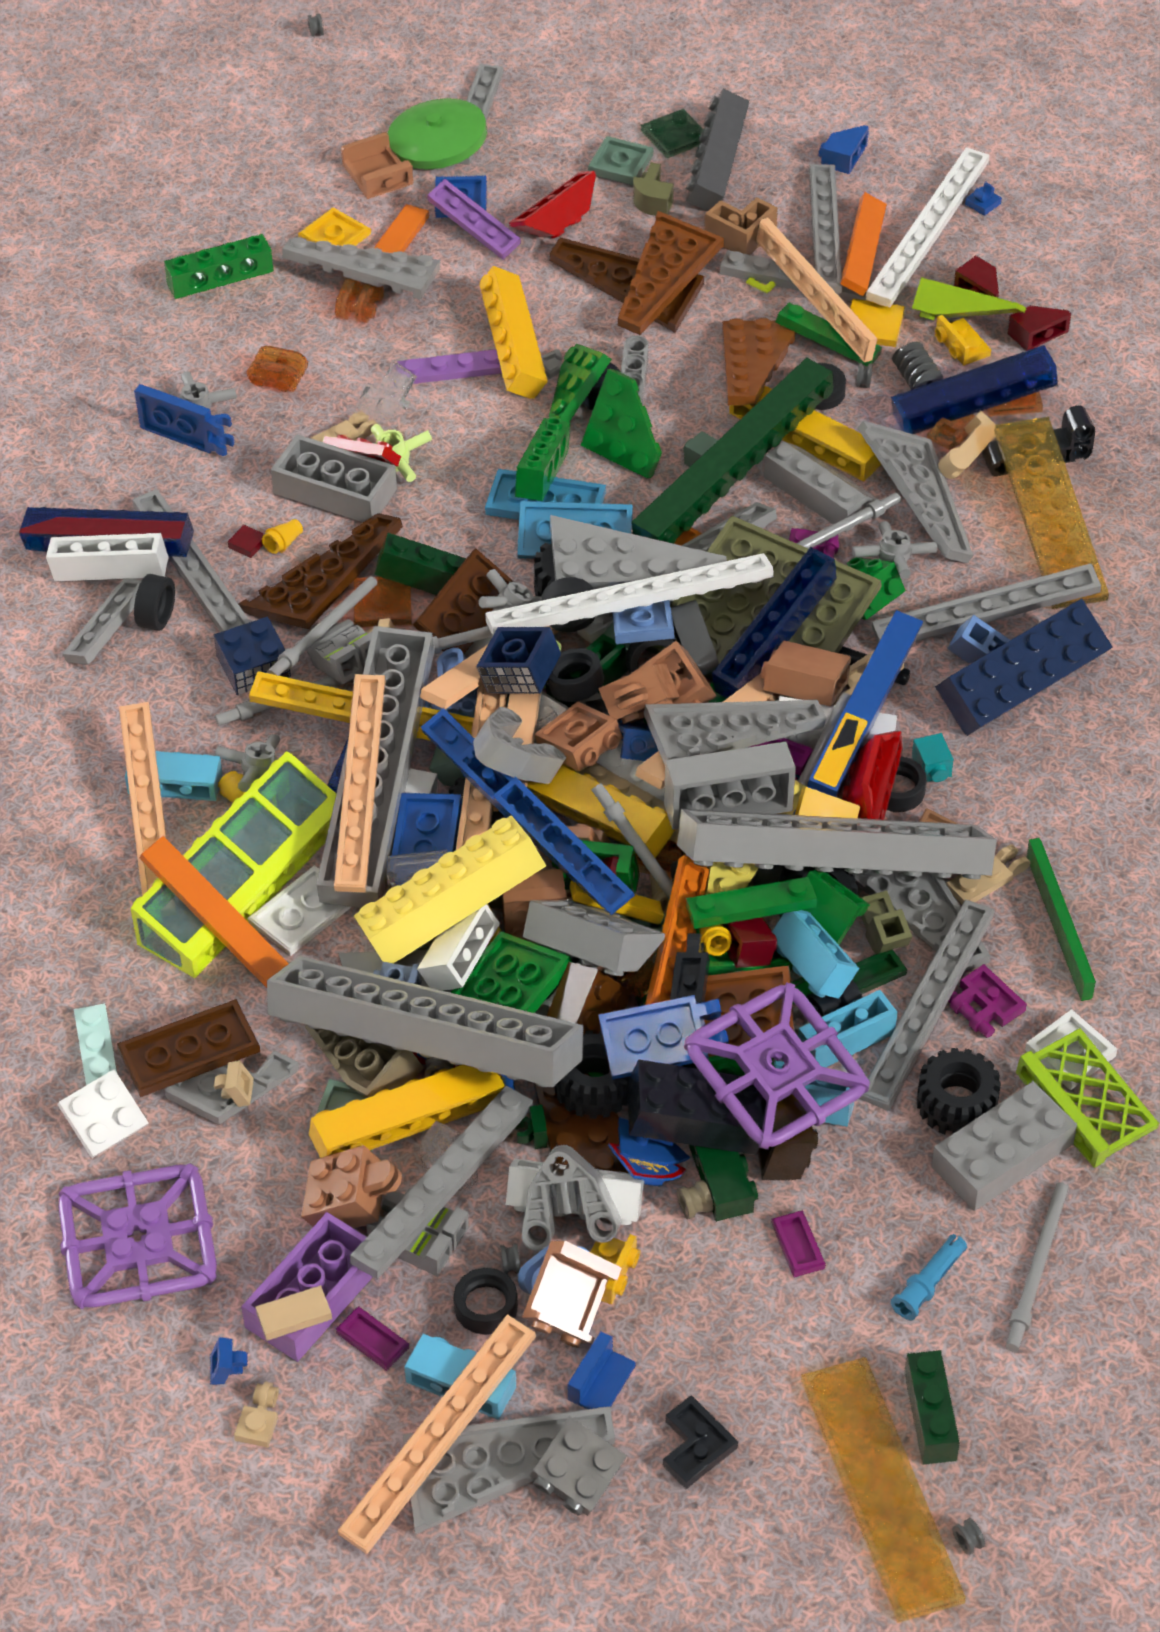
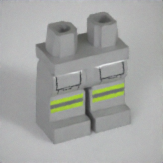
M347 619L340 624L335 623L307 649V653L318 670L320 669L339 683L344 684L355 678V674H362L364 672L363 669L372 632H365L359 625H354L353 621ZM344 669H351L349 672L343 673Z
M411 1188L405 1194L396 1191L387 1193L382 1202V1210L389 1213ZM443 1207L398 1258L438 1277L452 1255V1250L456 1249L468 1230V1212L458 1207L455 1210ZM379 1216L378 1222L367 1225L368 1235L377 1227V1225L384 1219V1217Z

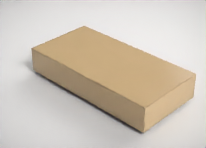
M321 1285L255 1307L266 1341L332 1320V1313Z

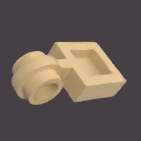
M265 1381L263 1384L258 1383L256 1385L253 1404H257L258 1408L244 1405L234 1434L235 1441L269 1447L278 1420L277 1412L267 1410V1407H275L279 1395V1388L274 1387L272 1382Z

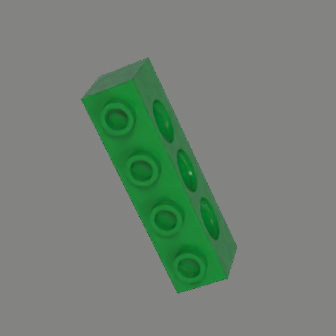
M263 234L164 261L167 285L175 299L274 272L272 251Z
M555 417L542 420L517 465L515 497L543 501L567 456L570 422H565Z

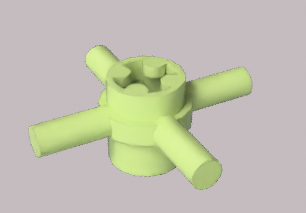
M379 424L373 425L371 432L376 438V444L377 441L386 442L393 446L392 450L402 456L398 467L396 466V472L400 471L407 482L414 481L416 474L408 465L410 451L432 440L429 431L427 430L404 441L402 433L399 431H384Z

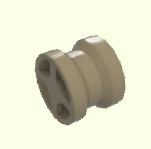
M704 1180L695 1182L694 1186L689 1188L686 1186L677 1188L678 1202L686 1219L694 1218L696 1213L701 1211L704 1213L713 1211L712 1197Z

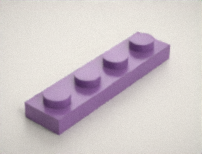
M446 179L427 195L428 201L502 260L521 244L520 237Z
M496 349L398 361L401 385L502 373Z

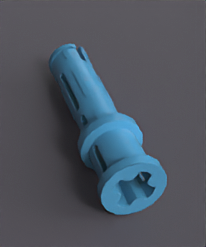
M951 1234L919 1274L910 1276L906 1282L907 1286L900 1294L893 1296L891 1306L898 1315L906 1320H914L918 1316V1309L922 1304L933 1298L935 1293L934 1287L962 1253L967 1250V1244L960 1236L953 1242L956 1239V1235Z

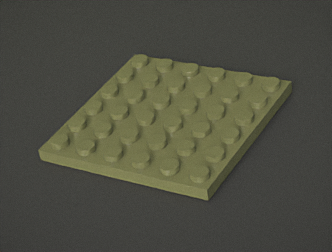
M731 516L707 552L726 556L727 561L764 553L773 566L774 577L757 583L749 582L736 585L729 589L712 590L701 595L684 596L678 600H673L670 607L693 600L697 601L720 664L808 551V548L735 516ZM811 550V562L736 659L714 676L710 673L704 675V677L715 682L723 681L727 683L730 689L738 691L761 673L764 662L770 660L773 650H777L783 641L839 653L882 587L881 580ZM674 631V637H675V639H672V640H673L674 642H675V641L678 642L677 636H676L675 631ZM653 645L645 650L657 655L665 647Z

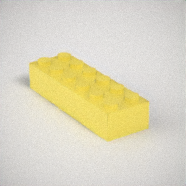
M511 815L508 818L496 821L489 830L481 835L469 838L465 845L456 851L444 854L431 867L417 871L409 881L392 887L379 900L365 904L353 916L383 962L395 963L546 867V864L530 837Z

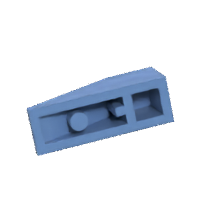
M973 615L958 628L947 649L964 661L973 663L1007 643L1010 639Z

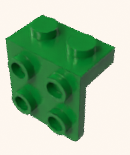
M856 557L847 562V566L881 580L882 587L861 617L863 620L869 619L906 591L894 561Z

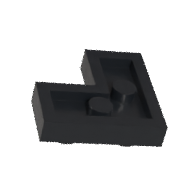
M692 1395L665 1415V1422L685 1442L663 1458V1467L685 1489L689 1488L738 1448V1440Z

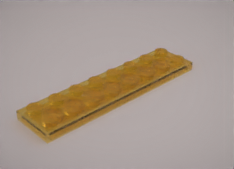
M1043 417L995 425L994 433L1041 576L1092 563L1101 584V592L1081 598L1085 604L1108 601L1109 592L1050 418ZM1081 598L1051 605L1052 609L1065 608Z
M863 1357L802 1374V1385L897 1623L965 1604V1594L867 1358Z

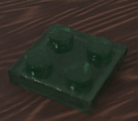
M684 109L641 125V132L667 159L696 148L702 143L699 141L703 128Z

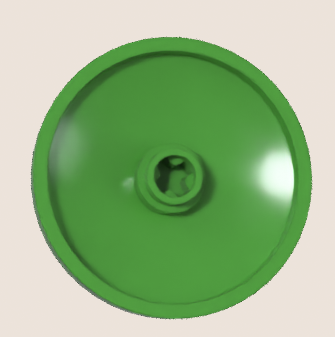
M441 98L425 101L405 110L392 122L387 134L389 135L390 148L401 162L408 160L412 168L439 169L462 162L477 152L486 140L487 124L483 112L476 105L461 99Z

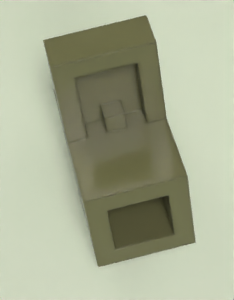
M651 162L647 172H643L641 178L634 177L633 202L641 212L648 215L656 216L657 211L668 215L673 204L674 184L662 182L661 164Z
M888 891L861 897L870 904L865 914L861 915L867 930L865 936L873 952L879 954L908 946L912 939L911 931L903 910H894Z

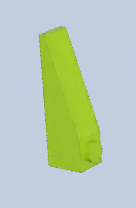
M921 277L912 309L920 312L919 317L934 321L935 316L941 315L945 318L1021 313L1025 312L1026 307L1019 303Z

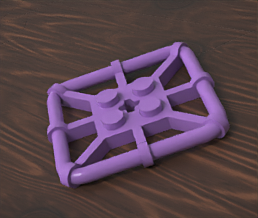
M786 982L785 985L774 987L743 1005L736 1004L732 1006L728 1013L697 1029L685 1039V1050H687L693 1063L715 1090L716 1099L719 1103H724L749 1137L759 1144V1148L768 1149L769 1146L779 1145L813 1125L819 1126L826 1121V1117L858 1100L864 1093L869 1091V1079L866 1078L861 1067L837 1038L838 1032L834 1027H829L805 995L795 988V984ZM782 998L779 1024L763 1033L750 1015ZM792 1002L795 1003L818 1033L804 1042L800 1040L789 1026ZM735 1023L741 1025L751 1038V1040L740 1046L708 1039ZM821 1045H827L848 1073L821 1067L810 1051ZM702 1052L734 1059L745 1075L727 1085ZM771 1058H774L776 1061L783 1060L782 1069L774 1067L771 1064ZM815 1080L849 1087L850 1089L819 1106L805 1086ZM752 1084L767 1102L762 1130L734 1095ZM793 1094L807 1114L772 1133L777 1102Z
M191 1163L187 1165H174L132 1173L129 1170L124 1171L123 1175L77 1183L70 1187L65 1186L59 1192L58 1208L63 1237L60 1248L62 1255L66 1259L70 1293L74 1299V1305L81 1309H84V1307H100L137 1299H143V1302L150 1301L153 1296L195 1289L206 1284L211 1285L217 1278L215 1274L217 1262L211 1233L213 1219L208 1214L203 1180L198 1172V1167ZM178 1178L160 1201L137 1205L134 1186ZM190 1184L195 1217L191 1220L169 1224L167 1210ZM126 1188L128 1207L105 1211L80 1196ZM72 1206L100 1221L103 1236L84 1240L76 1239ZM137 1230H140L141 1233H146L141 1236V1241L135 1242L133 1237H129V1235H132ZM198 1231L203 1265L200 1266L174 1251L171 1236ZM105 1249L107 1263L86 1287H83L78 1254ZM171 1262L192 1274V1276L149 1284L146 1266ZM138 1268L139 1286L97 1293L114 1272Z

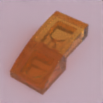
M958 407L948 419L942 417L928 432L927 438L948 450L960 445L969 435L964 427L975 415L972 414L954 420L959 413L963 414L966 412V410Z

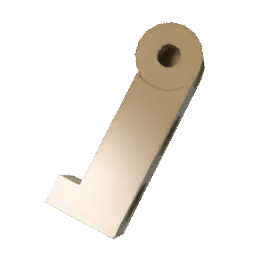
M982 411L963 428L969 434L957 448L950 450L939 461L938 468L946 478H957L1001 430Z

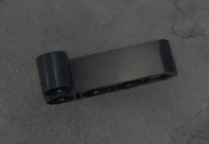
M1080 405L1073 406L1064 413L1061 428L989 442L982 451V456L994 477L1023 472V469L1028 468L1033 470L1049 467V464L1053 463L1059 465L1075 462V459L1079 458L1085 460L1092 454L1096 430L1086 409Z

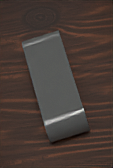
M693 600L671 607L673 627L679 644L689 652L703 675L713 673L718 667L719 661L697 601Z

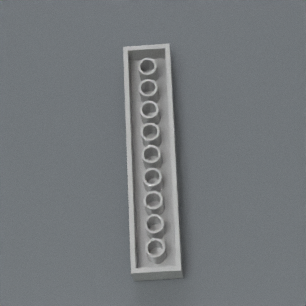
M373 626L363 675H385L386 682L366 892H339L334 890L347 744L316 884L320 903L362 908L365 904L375 902L383 897L392 856L401 794L405 793L424 700L420 698L421 689L428 684L434 656L432 633Z
M681 809L677 846L695 864L701 866H712L713 862H725L724 865L740 868L743 867V863L755 864V867L762 869H773L774 865H785L786 869L800 871L803 870L804 866L815 867V870L822 872H832L833 868H844L846 872L859 874L863 873V869H870L882 875H892L893 871H903L905 875L922 876V872H930L934 876L941 878H950L952 874H962L964 878L980 879L981 875L992 876L997 839L977 825Z
M299 956L267 980L268 1015L278 1017L285 1022H298L306 1024L313 1029H326L340 1036H353L361 1038L368 1043L388 1045L395 1050H408L420 1053L421 1056L427 1058L436 1057L447 1060L454 1065L463 1064L475 1067L481 1072H494L506 1075L509 1079H522L534 1082L540 1087L555 1086L582 1061L583 1025L303 956Z

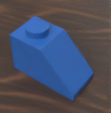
M863 125L831 133L828 140L823 142L819 149V157H822L821 164L835 165V171L850 174L868 145L869 126Z

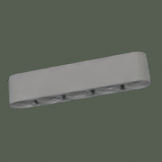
M636 335L625 340L621 373L636 380L639 388L637 392L643 406L648 370L649 344L646 338Z

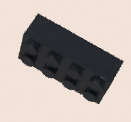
M638 1059L627 1083L630 1136L752 1155L757 1154L759 1144L749 1137L724 1103H719L715 1097V1090L699 1069ZM718 1072L727 1085L742 1077ZM752 1084L734 1095L762 1130L766 1100Z

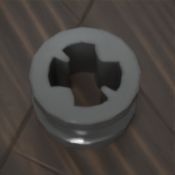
M317 13L315 17L308 15L311 37H314L316 33L324 35L320 13Z
M859 363L856 387L864 384L866 388H870L873 364L864 366L863 363Z
M517 1243L513 1244L511 1248L500 1245L503 1272L508 1275L510 1271H515L518 1274L520 1271V1259Z
M968 1518L964 1520L963 1526L960 1524L953 1526L952 1530L955 1540L965 1554L970 1555L974 1553L975 1547L978 1549L985 1547L984 1536L973 1519Z

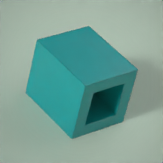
M942 733L913 739L912 759L924 769L927 782H941L948 777H952L954 758Z

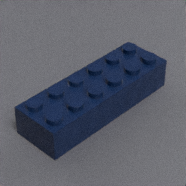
M1081 598L949 676L935 686L963 733L968 736L1113 648V646Z

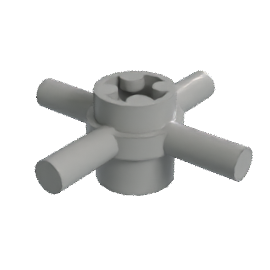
M189 371L181 374L184 384L179 397L181 399L210 409L212 403L237 398L235 388L210 393L206 385L194 382Z
M887 521L879 524L882 539L878 545L852 547L853 557L879 556V559L883 561H894L897 571L903 579L911 575L907 565V560H909L911 554L937 552L936 542L910 543L908 534L903 531L892 530Z
M492 569L487 573V577L499 594L498 596L480 597L479 606L481 608H493L492 611L542 601L541 596H533L526 586L518 582H510L507 585L496 569Z
M271 734L266 742L248 744L245 748V753L218 746L215 756L241 764L244 776L238 783V788L246 792L253 781L259 779L269 769L272 762L277 760L275 748L279 744L280 738L276 734ZM293 766L294 778L301 779L303 774Z

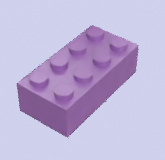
M326 1212L241 1306L245 1328L266 1341L255 1307L321 1285L332 1313V1320L266 1341L298 1362L372 1279V1276L350 1264V1255L365 1240L366 1236Z

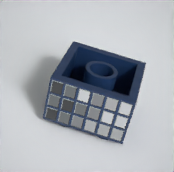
M268 617L213 634L216 656L236 695L251 691L257 672L267 673V670L278 661L279 655L286 650ZM286 669L279 676L290 678V669Z
M498 627L476 667L487 693L540 694L561 652L551 627Z

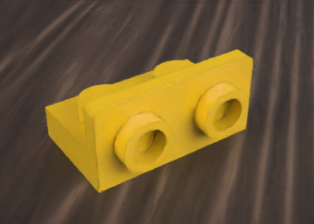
M943 315L937 317L936 339L947 346L953 359H958L965 366L991 356V348L964 318L949 323Z
M632 1234L629 1235L626 1242L613 1238L606 1243L595 1241L590 1253L622 1267L618 1280H608L601 1299L602 1302L612 1305L616 1294L623 1295L628 1282V1276L625 1275L629 1267L634 1269L638 1263L640 1249H637V1236Z

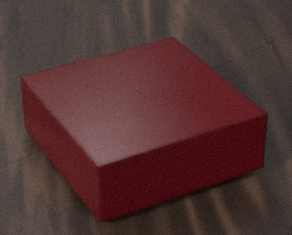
M243 525L228 540V548L252 558L263 546L262 537L264 533Z

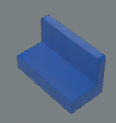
M600 1331L567 1384L568 1400L585 1409L611 1407L634 1370L636 1362L614 1352L613 1337Z

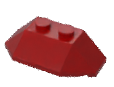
M595 171L578 172L518 217L508 222L510 227L537 237L550 236L553 239L561 236L567 226L579 223L582 220L581 216L590 211L596 179Z
M901 731L877 734L859 750L857 761L853 763L849 771L850 786L844 787L842 800L860 806L857 818L884 820L903 751Z

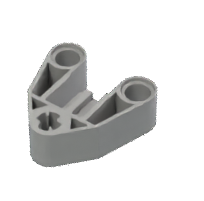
M499 707L488 717L473 741L476 758L485 766L513 778L516 776L520 780L544 784L551 783L565 761V755L558 748L547 743L522 745L524 741L521 738H512L521 725L522 719L514 711L505 707Z
M559 1145L551 1150L528 1189L522 1240L525 1246L533 1251H540L547 1247L555 1234L551 1184H555L559 1214H571L572 1212L579 1211L574 1181L579 1182L583 1214L586 1217L588 1233L593 1240L601 1243L611 1241L621 1225L619 1212L599 1171L568 1145ZM558 1157H563V1162L565 1160L568 1161L565 1169H560V1164L555 1165ZM601 1217L607 1218L611 1221L613 1228L609 1231H603L597 1226L596 1220ZM531 1227H543L547 1237L544 1239L535 1238L531 1233Z

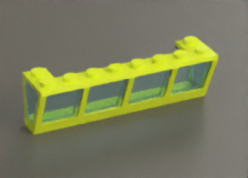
M286 751L278 760L272 762L269 769L259 779L253 781L250 788L232 803L231 807L222 817H218L213 822L211 828L202 837H198L193 842L192 847L183 856L248 921V917L270 901L326 843L336 793L295 756ZM159 878L154 881L152 887L143 896L138 897L130 908L137 945L193 978H196L226 947Z

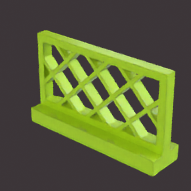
M1081 1028L1034 1054L1030 1050L1020 1056L1016 1074L1025 1085L1034 1081L1077 1123L1074 1146L1094 1168L1104 1163L1108 1156L1158 1128L1159 1122ZM1078 1040L1086 1050L1085 1056L1066 1053L1067 1046ZM1046 1057L1061 1060L1059 1071L1046 1068L1041 1060ZM1065 1061L1083 1064L1082 1076L1063 1072ZM1087 1066L1101 1068L1105 1073V1079L1100 1080L1086 1077ZM1062 1080L1080 1083L1079 1095L1065 1092L1061 1087ZM1084 1085L1103 1088L1102 1099L1083 1096ZM1107 1089L1121 1092L1125 1097L1124 1104L1106 1101ZM1081 1104L1099 1107V1118L1086 1117L1081 1112ZM1104 1109L1123 1112L1121 1124L1103 1120ZM1127 1113L1140 1116L1146 1124L1140 1128L1126 1125ZM1101 1128L1120 1132L1119 1140L1108 1145L1100 1135Z

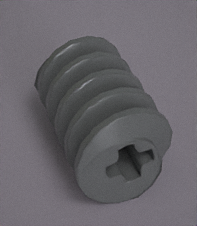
M911 342L897 349L892 356V361L915 396L919 399H924L937 394L943 375L929 356L927 350H925L923 344Z

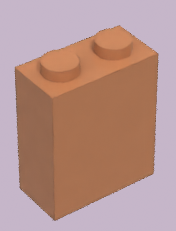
M783 641L777 650H773L770 660L768 662L765 661L762 666L763 690L801 700H818L819 704L832 706L848 683L851 656Z

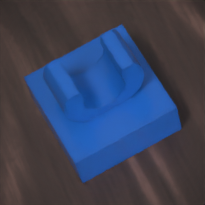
M985 182L984 187L981 186L979 189H975L972 194L965 198V205L985 216L1001 204L1002 197L994 193V186Z
M219 1337L210 1354V1384L212 1385L225 1384L229 1375L243 1374V1367L248 1365L247 1352L232 1351L231 1338Z

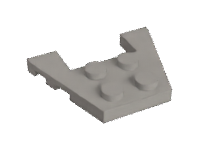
M274 1050L256 1073L249 1071L254 1078L251 1103L297 1073L299 1070L298 1062ZM228 1065L165 1089L167 1099L217 1125L222 1124L247 1107H238L232 1098L222 1099V1088H214L215 1076L227 1074Z

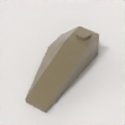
M308 1025L305 1026L346 1085L367 1098L374 1096L381 1090H392L403 1086L406 1082L415 1079L424 1068L412 1051L395 1050L391 1046L381 1043H368L361 1038L340 1036L333 1031L322 1028L313 1029L308 1027Z

